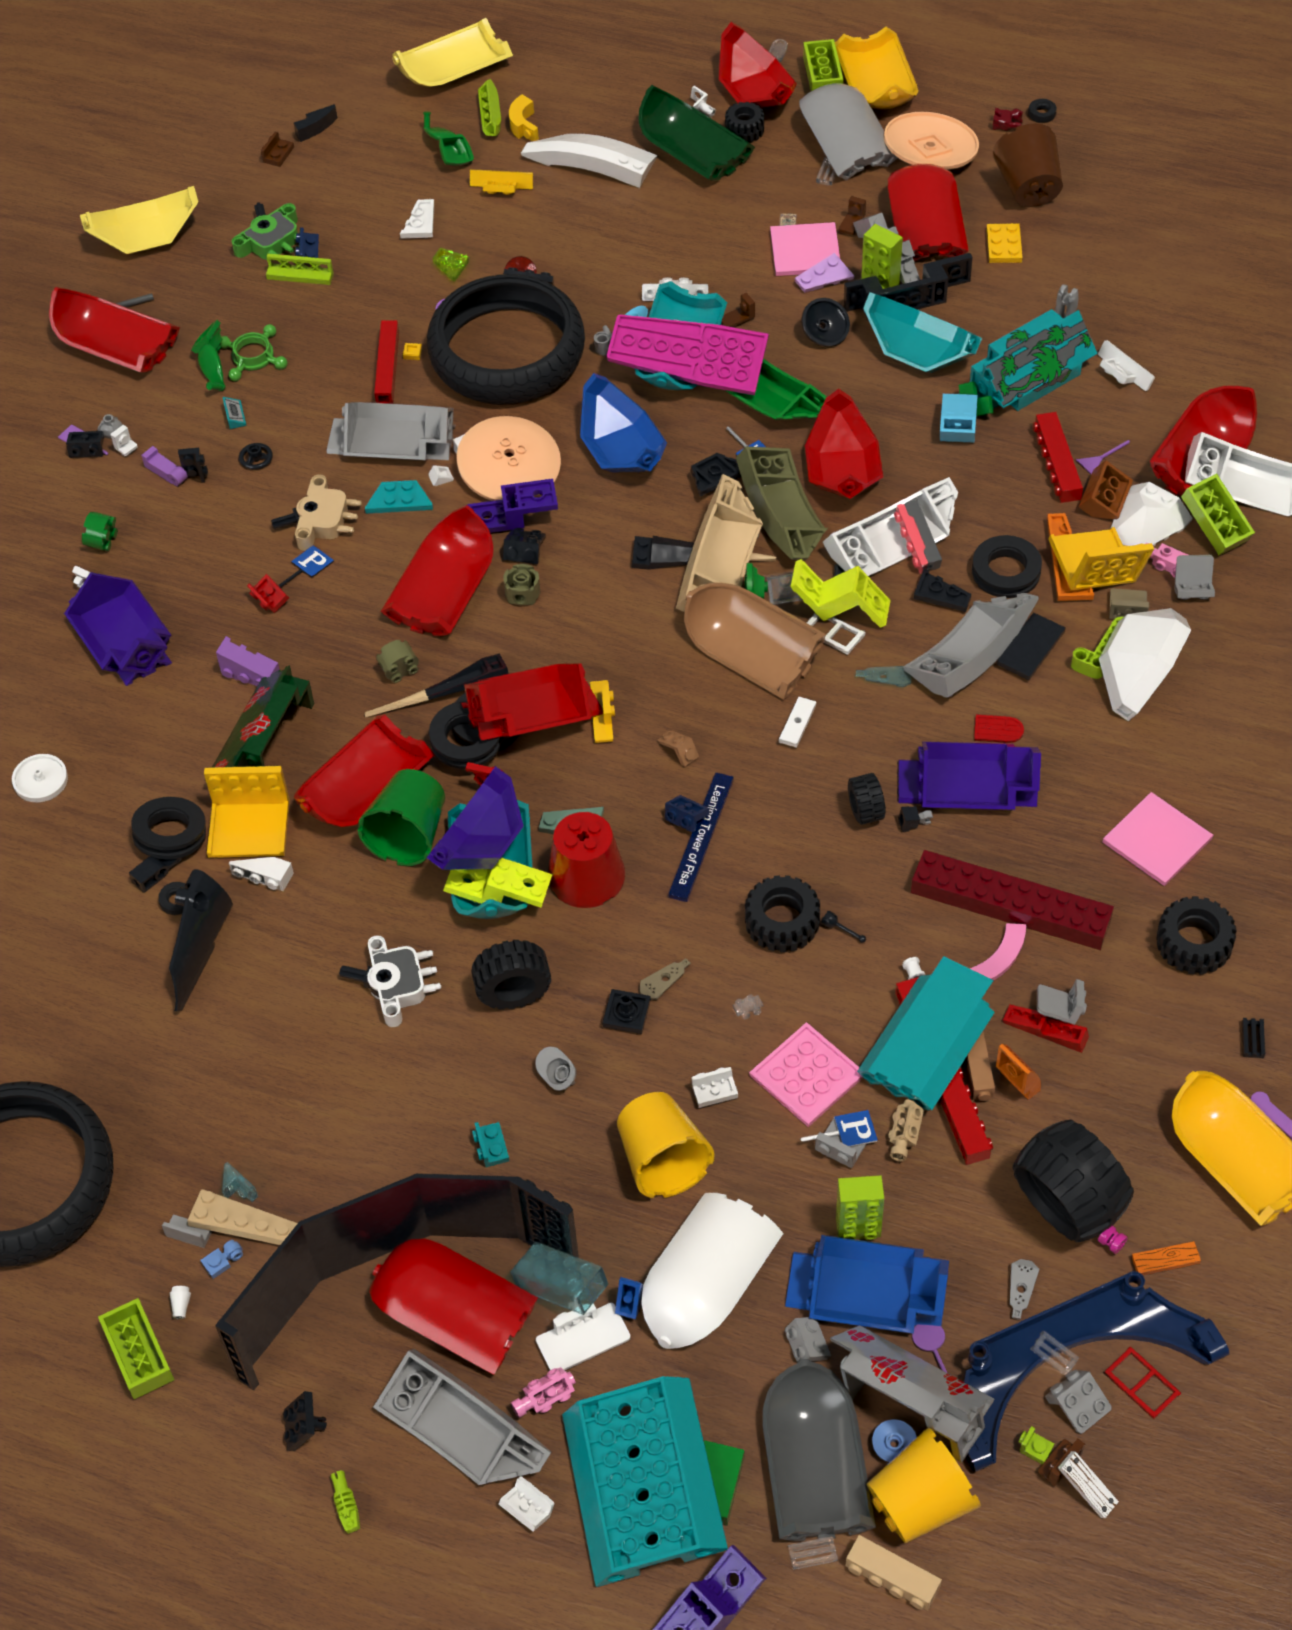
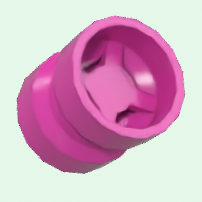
M1114 1226L1101 1233L1098 1238V1242L1109 1246L1110 1251L1114 1254H1117L1128 1240V1237L1123 1233L1119 1234Z

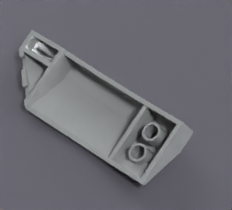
M1021 593L1017 594V598L1006 599V596L991 598V602L973 601V606L953 630L929 651L903 666L904 670L934 694L942 695L943 697L953 696L954 693L965 688L966 685L983 674L1003 654L1020 632L1039 600L1038 596Z

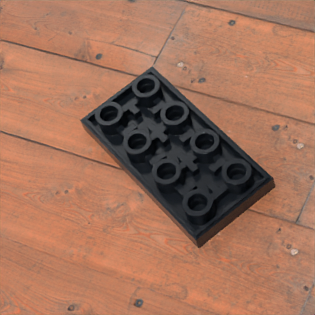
M1033 612L1018 635L1000 656L997 665L1030 680L1065 633L1066 627Z

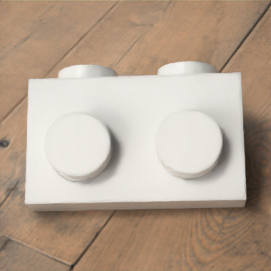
M731 1067L718 1068L709 1073H699L691 1078L692 1089L699 1108L738 1098V1091L732 1077Z
M520 1476L516 1481L515 1487L500 1499L499 1505L534 1532L550 1517L554 1502L534 1487L532 1483Z

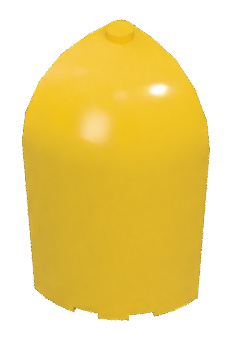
M887 26L878 33L870 35L868 39L843 34L835 42L838 58L848 85L857 88L864 95L871 108H895L909 102L917 95L918 87L897 33Z
M1192 1071L1185 1078L1186 1082L1182 1085L1174 1099L1172 1110L1175 1133L1185 1148L1260 1226L1275 1221L1281 1211L1286 1214L1292 1210V1140L1247 1095L1225 1078L1208 1071Z

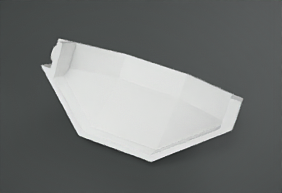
M1172 608L1127 614L1117 623L1099 657L1112 709L1127 721L1138 714L1172 669L1191 632L1186 618Z

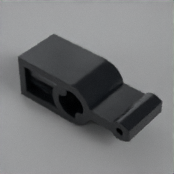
M150 856L129 872L131 881L145 893L167 875L169 869L182 859H158Z

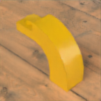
M523 94L510 105V129L518 139L524 136L532 142L539 140L538 127L526 120L534 114L533 101Z

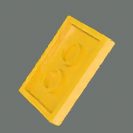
M987 224L989 263H1022L1020 224Z

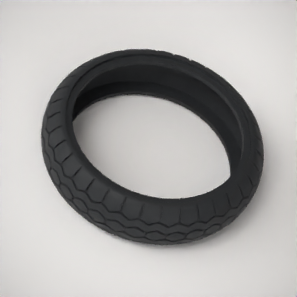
M517 274L487 276L459 287L437 307L427 332L428 355L434 370L442 381L451 389L469 399L498 405L531 401L558 388L575 371L582 357L585 343L583 321L571 299L560 289L546 281ZM504 309L526 310L542 315L552 321L563 333L558 345L548 355L534 363L513 369H488L473 365L461 359L449 347L452 337L465 323L484 313Z
M29 1081L0 1084V1122L20 1117L51 1119L71 1128L82 1138L85 1145V1161L80 1179L63 1204L38 1222L19 1229L0 1231V1267L34 1263L68 1247L95 1221L110 1191L114 1169L113 1151L103 1123L83 1100L57 1086Z

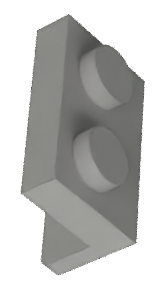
M809 1317L795 1318L785 1328L786 1336L796 1361L801 1359L820 1361L827 1360L831 1356L817 1319H810Z

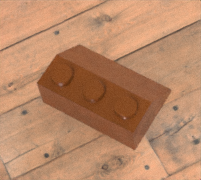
M1105 460L1093 469L1079 508L1091 517L1117 520L1133 480Z

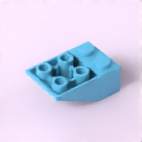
M943 394L940 441L975 443L977 395Z

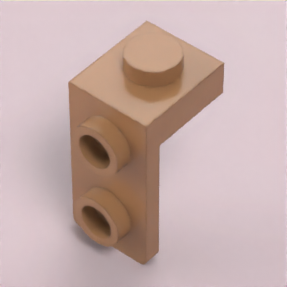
M668 731L658 739L659 744L675 750L682 766H687L699 757L692 738L675 731Z

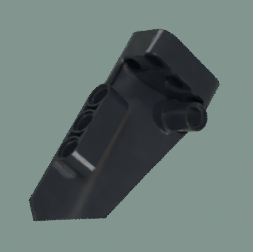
M198 869L192 870L185 883V888L180 887L175 895V903L184 906L169 966L175 990L176 1002L174 1011L176 1012L183 1010L215 948L214 941L233 906L231 898L220 884Z

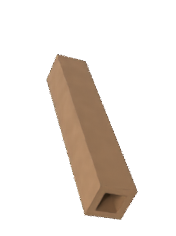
M982 1032L965 1058L973 1100L987 1101L994 1098L995 1085L984 1032Z

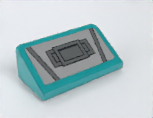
M222 397L230 429L247 426L241 400Z

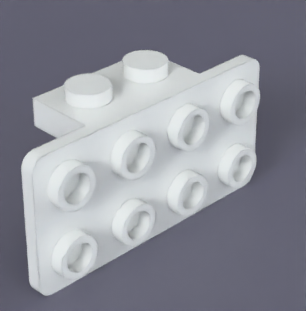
M593 1301L588 1304L582 1303L575 1310L568 1313L563 1312L553 1319L554 1329L536 1337V1343L549 1369L561 1367L567 1370L629 1341L630 1333L621 1316L615 1314V1304L608 1303L596 1309Z

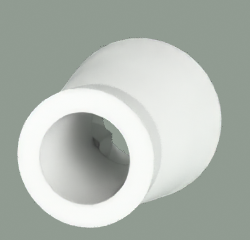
M174 1286L169 1293L173 1312L172 1318L185 1319L191 1293L189 1292V1287Z

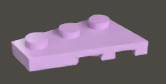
M833 253L795 277V282L806 293L823 288L825 285L839 284L843 280H853L854 275L841 259Z

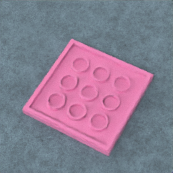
M835 222L770 226L776 276L800 275L833 253L840 258Z
M1151 792L1103 838V843L1165 886L1212 840L1213 834Z
M807 1022L749 1072V1076L807 1127L813 1124L863 1079L857 1072L860 1067Z

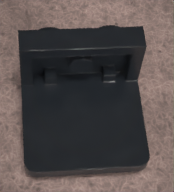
M514 528L504 539L503 560L538 564L540 545L546 538V534L541 533L540 530L524 531L523 528Z

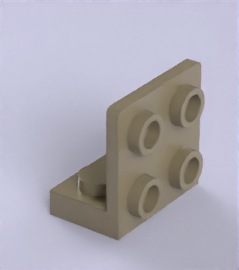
M1111 588L1109 619L1148 611L1147 591Z

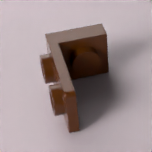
M854 196L850 197L848 213L839 226V232L854 235L856 230L853 222L865 217L866 200Z
M747 293L742 294L740 308L723 315L721 324L734 327L754 318L755 302Z

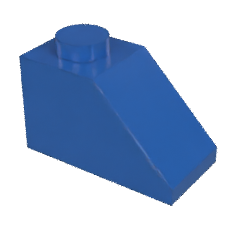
M620 1277L615 1314L636 1319L642 1307L643 1284L641 1282Z

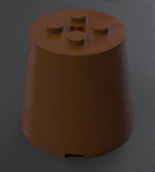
M1036 123L1016 127V131L1010 134L1005 133L996 142L993 148L994 160L1018 204L1025 207L1041 206L1052 201L1060 194L1063 182L1057 139L1049 126Z

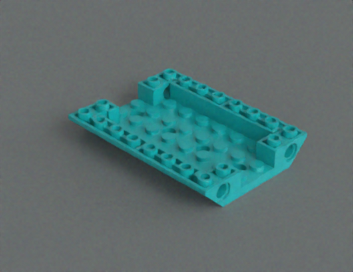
M658 1377L579 1400L562 1414L596 1587L640 1575V1568L681 1557L684 1562L728 1550L689 1378ZM624 1406H630L631 1412L628 1415H620V1411ZM633 1448L640 1449V1454L636 1458L629 1457V1452ZM642 1491L649 1492V1497L645 1501L638 1500V1495ZM650 1535H658L656 1544H647V1539Z

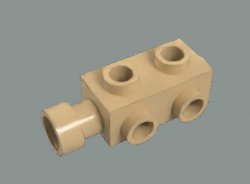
M905 1100L904 1104L898 1105L897 1111L893 1113V1129L889 1131L888 1135L890 1142L894 1144L891 1148L890 1157L896 1161H905L908 1154L907 1148L916 1146L924 1109L913 1100Z

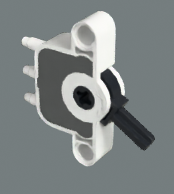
M373 936L368 941L373 967L368 966L366 971L342 966L339 975L344 978L361 981L365 988H370L372 995L380 999L386 1025L397 1027L402 1022L401 1008L419 1004L424 1000L425 993L441 989L440 983L424 985L422 977L437 973V968L427 967L420 969L418 961L433 956V951L416 953L412 947L408 946L387 950L385 939L382 936Z

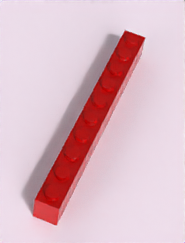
M919 977L896 983L895 994L900 1005ZM959 1068L939 1101L966 1165L990 1159L993 1144L991 1139L985 1135L984 1122L979 1120L977 1116V1105L975 1102L972 1103L970 1099V1089L968 1085H964L963 1073L961 1068Z

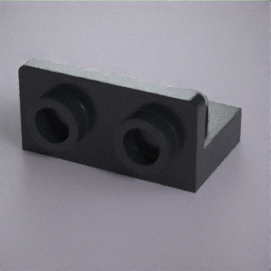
M69 432L66 442L69 457H102L104 432Z
M199 447L178 449L181 466L186 471L188 477L200 476L201 482L204 483L205 476H208V468L205 465L204 454H201Z

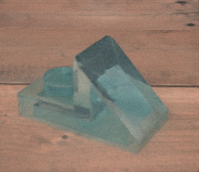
M226 1162L224 1164L222 1186L224 1197L229 1198L237 1191L243 1199L247 1197L253 1202L258 1197L255 1187Z

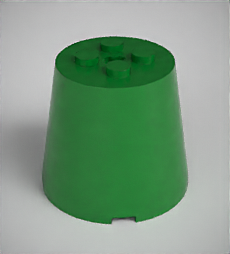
M404 769L395 773L359 819L358 835L363 844L377 857L385 861L387 858L397 861V865L412 866L424 862L431 852L445 803V792L442 786L432 776L419 770Z

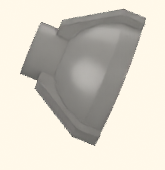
M107 414L103 417L97 429L104 432V438L111 439L110 434L121 427L122 423L117 417Z

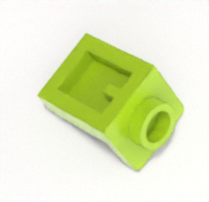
M1032 1426L1028 1432L1024 1431L1018 1442L1021 1444L1020 1453L1042 1465L1048 1459L1055 1443L1036 1434L1035 1428Z

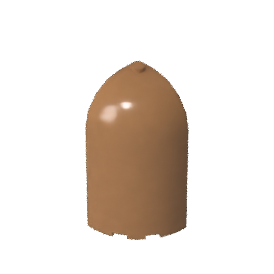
M707 583L689 591L686 595L684 622L687 633L695 646L707 656L783 700L798 687L796 683L801 676L806 677L812 667L810 662L814 655H819L826 637L825 633L737 585Z

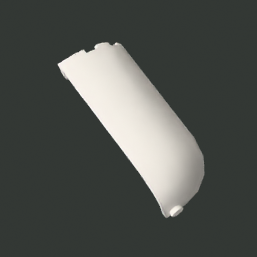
M704 1193L649 1271L643 1284L641 1303L645 1321L663 1348L672 1349L692 1345L719 1327L731 1313L784 1234L765 1214L761 1217L751 1210L752 1205L740 1199L737 1201L727 1199L725 1194Z

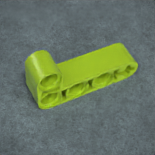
M1122 616L1113 620L1094 652L1082 647L1076 648L1073 651L1071 661L1073 670L1094 679L1103 677L1099 657L1117 623L1123 618Z

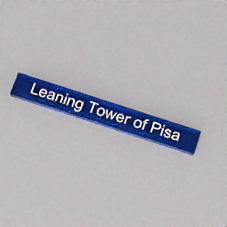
M715 772L703 803L704 806L709 808V815L697 821L696 831L691 834L669 891V898L688 902L733 784V776Z

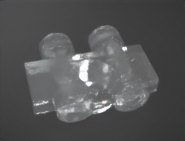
M753 994L748 995L743 1000L741 998L737 999L735 1004H733V1009L737 1016L741 1015L743 1019L750 1017V1011H753L754 1015L760 1014V1008L763 1007L759 995L753 996Z

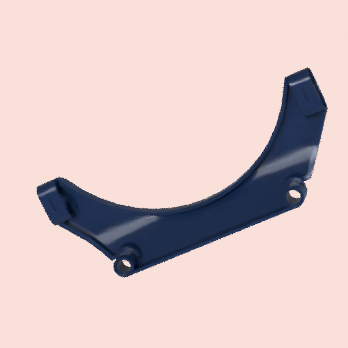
M1132 1271L976 1341L970 1346L968 1361L972 1368L966 1370L964 1382L995 1400L983 1417L984 1430L965 1459L973 1472L980 1471L996 1463L997 1436L1000 1423L1014 1393L1035 1369L1063 1351L1095 1341L1113 1339L1137 1340L1171 1348L1202 1364L1209 1365L1229 1355V1348L1211 1319H1205L1175 1305L1150 1287L1144 1289V1276L1139 1272ZM1129 1283H1135L1138 1287H1132ZM980 1352V1353H982L984 1356H983V1357H977V1356L974 1355V1353Z

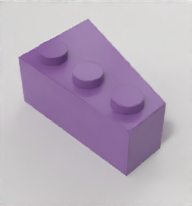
M227 636L216 651L222 675L227 678L240 680L243 683L258 686L263 677L268 678L272 673L280 670L278 662L258 652L255 655L247 651V647L242 644L240 647L230 642L231 638Z

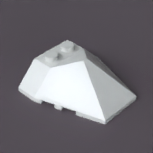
M1146 482L1130 487L1120 516L1117 520L1114 519L1111 527H1115L1123 546L1145 544L1146 542L1152 543L1155 546L1157 542L1167 540L1170 535L1183 531L1192 521V517L1179 497L1151 482Z

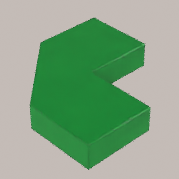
M976 382L960 384L959 394L977 395ZM992 396L977 398L976 416L992 414Z

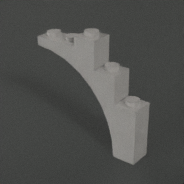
M883 213L853 222L858 238H863V235L874 224L898 234L896 226L887 227ZM910 240L902 242L900 273L902 284L920 280L913 260L915 255Z

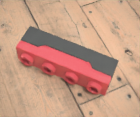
M918 500L898 504L894 513L895 521L901 526L900 532L907 541L906 547L908 552L912 553L914 567L918 568L920 574L924 568L929 571L940 568L942 558Z

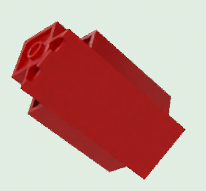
M558 663L464 684L467 702L461 703L463 708L469 710L468 717L473 727H478V736L481 741L501 736L510 737L579 722L604 714L602 706L584 678L585 669L582 663Z

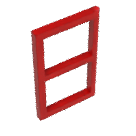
M1129 1347L1104 1372L1153 1419L1181 1395V1392L1132 1347ZM1130 1354L1150 1370L1131 1390L1112 1373ZM1154 1375L1174 1392L1155 1411L1135 1394Z

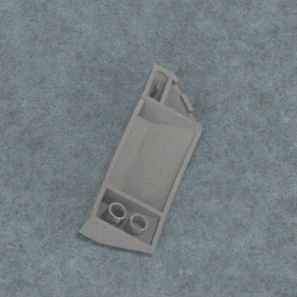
M415 1349L407 1352L373 1407L430 1446L478 1485L540 1472L551 1454L548 1448L505 1412Z

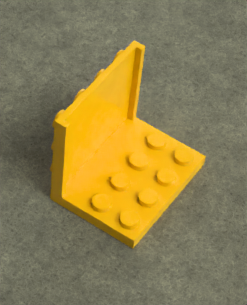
M1111 527L1110 530L1060 536L1051 534L1048 538L1071 590L1134 583L1154 551L1152 543L1123 546L1115 527Z
M282 767L204 768V776L212 800L207 847L208 858L285 856L290 799Z

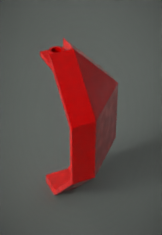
M730 22L721 34L719 80L737 103H755L760 108L784 104L794 92L797 85L796 81L775 56L744 29Z
M837 389L826 397L805 444L809 482L821 490L851 499L882 479L883 471L877 438L851 396Z

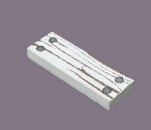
M1071 1451L1058 1467L1101 1518H1106L1119 1502L1076 1452Z

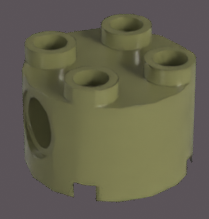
M516 564L512 569H507L503 578L505 596L508 602L517 605L535 604L536 599L541 593L538 571L536 572L534 567L528 564Z
M400 640L389 642L380 649L382 653L376 656V660L385 672V676L392 680L393 683H398L402 680V677L409 674L413 675L419 670L417 667L419 659L412 651L407 640H404V642Z

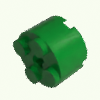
M90 512L84 522L83 527H86V533H82V544L110 551L111 540L116 538L118 529L115 528L116 517L98 512Z

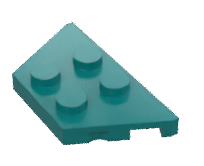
M417 480L381 482L365 506L366 514L433 510L432 502Z

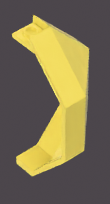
M191 186L173 194L133 205L93 213L86 212V214L80 215L85 232L120 252L129 255L171 244L198 204V199L194 186Z

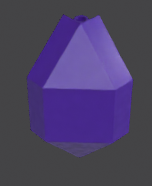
M495 766L442 839L435 845L427 859L442 870L493 869L524 826L511 777Z

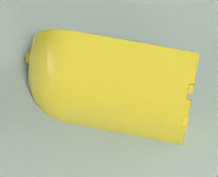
M487 18L478 23L406 52L396 51L392 54L394 64L413 83L425 87L443 85L513 56L507 41L494 37L495 33Z

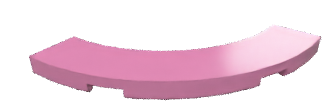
M1006 923L1005 935L997 951L983 963L969 969L993 981L1003 975L1016 961L1023 947L1026 924Z

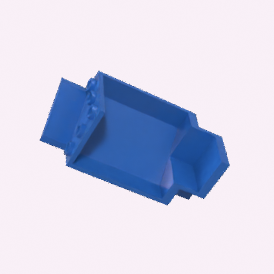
M821 1235L820 1242H816L813 1254L793 1253L785 1307L810 1311V1319L914 1334V1327L918 1324L941 1326L949 1260L923 1257L924 1249Z

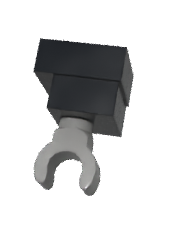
M916 806L901 807L898 816L901 831L909 832L910 829L917 828L919 823L931 824L930 818H933L930 810L918 814Z

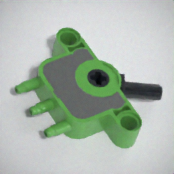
M257 202L254 205L256 217L252 220L250 227L232 239L234 255L242 258L254 252L260 258L267 260V254L279 255L284 251L292 253L294 251L292 246L296 244V233H298L296 225L298 218L295 205L291 203L284 204L269 215H266L264 205Z

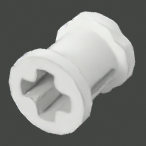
M918 957L908 958L902 964L909 975L908 980L926 975L920 968Z

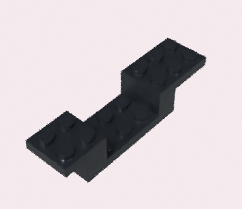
M971 253L923 264L922 280L885 289L882 288L877 276L844 283V309L848 312L862 308L869 322L864 311V305L870 292L917 310L946 303L948 287L971 281L973 257Z

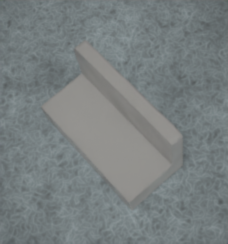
M173 1215L169 1223L163 1222L162 1228L166 1237L205 1248L212 1233L210 1230L188 1226V1219Z

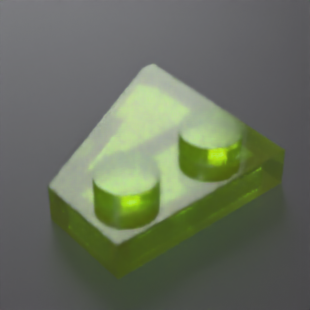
M439 248L433 257V263L455 282L469 263V256Z

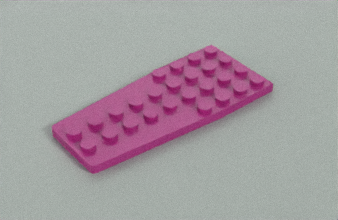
M618 315L607 352V360L651 373L665 372L671 378L705 387L755 395L769 334L716 324Z

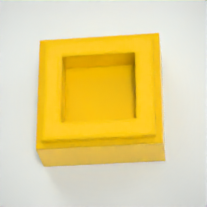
M405 343L403 359L420 360L422 344Z

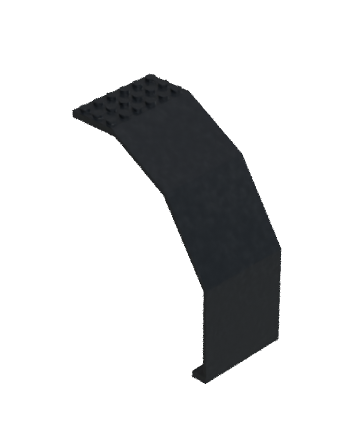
M416 1173L299 1221L215 1325L236 1379L252 1390L256 1389L259 1382L253 1365L320 1281L390 1253L396 1246L410 1239H423L428 1236L518 1238L576 1273L580 1267L572 1207L565 1201L560 1202L555 1199L550 1192L538 1189L532 1181L528 1179L523 1180L520 1177Z

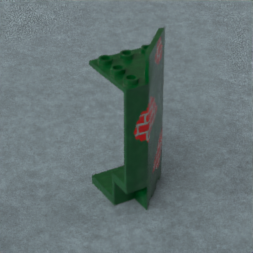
M290 665L286 666L282 671L278 670L272 673L268 678L263 677L212 768L264 766L262 754L288 706L293 704L312 709L314 706L310 681L293 677Z

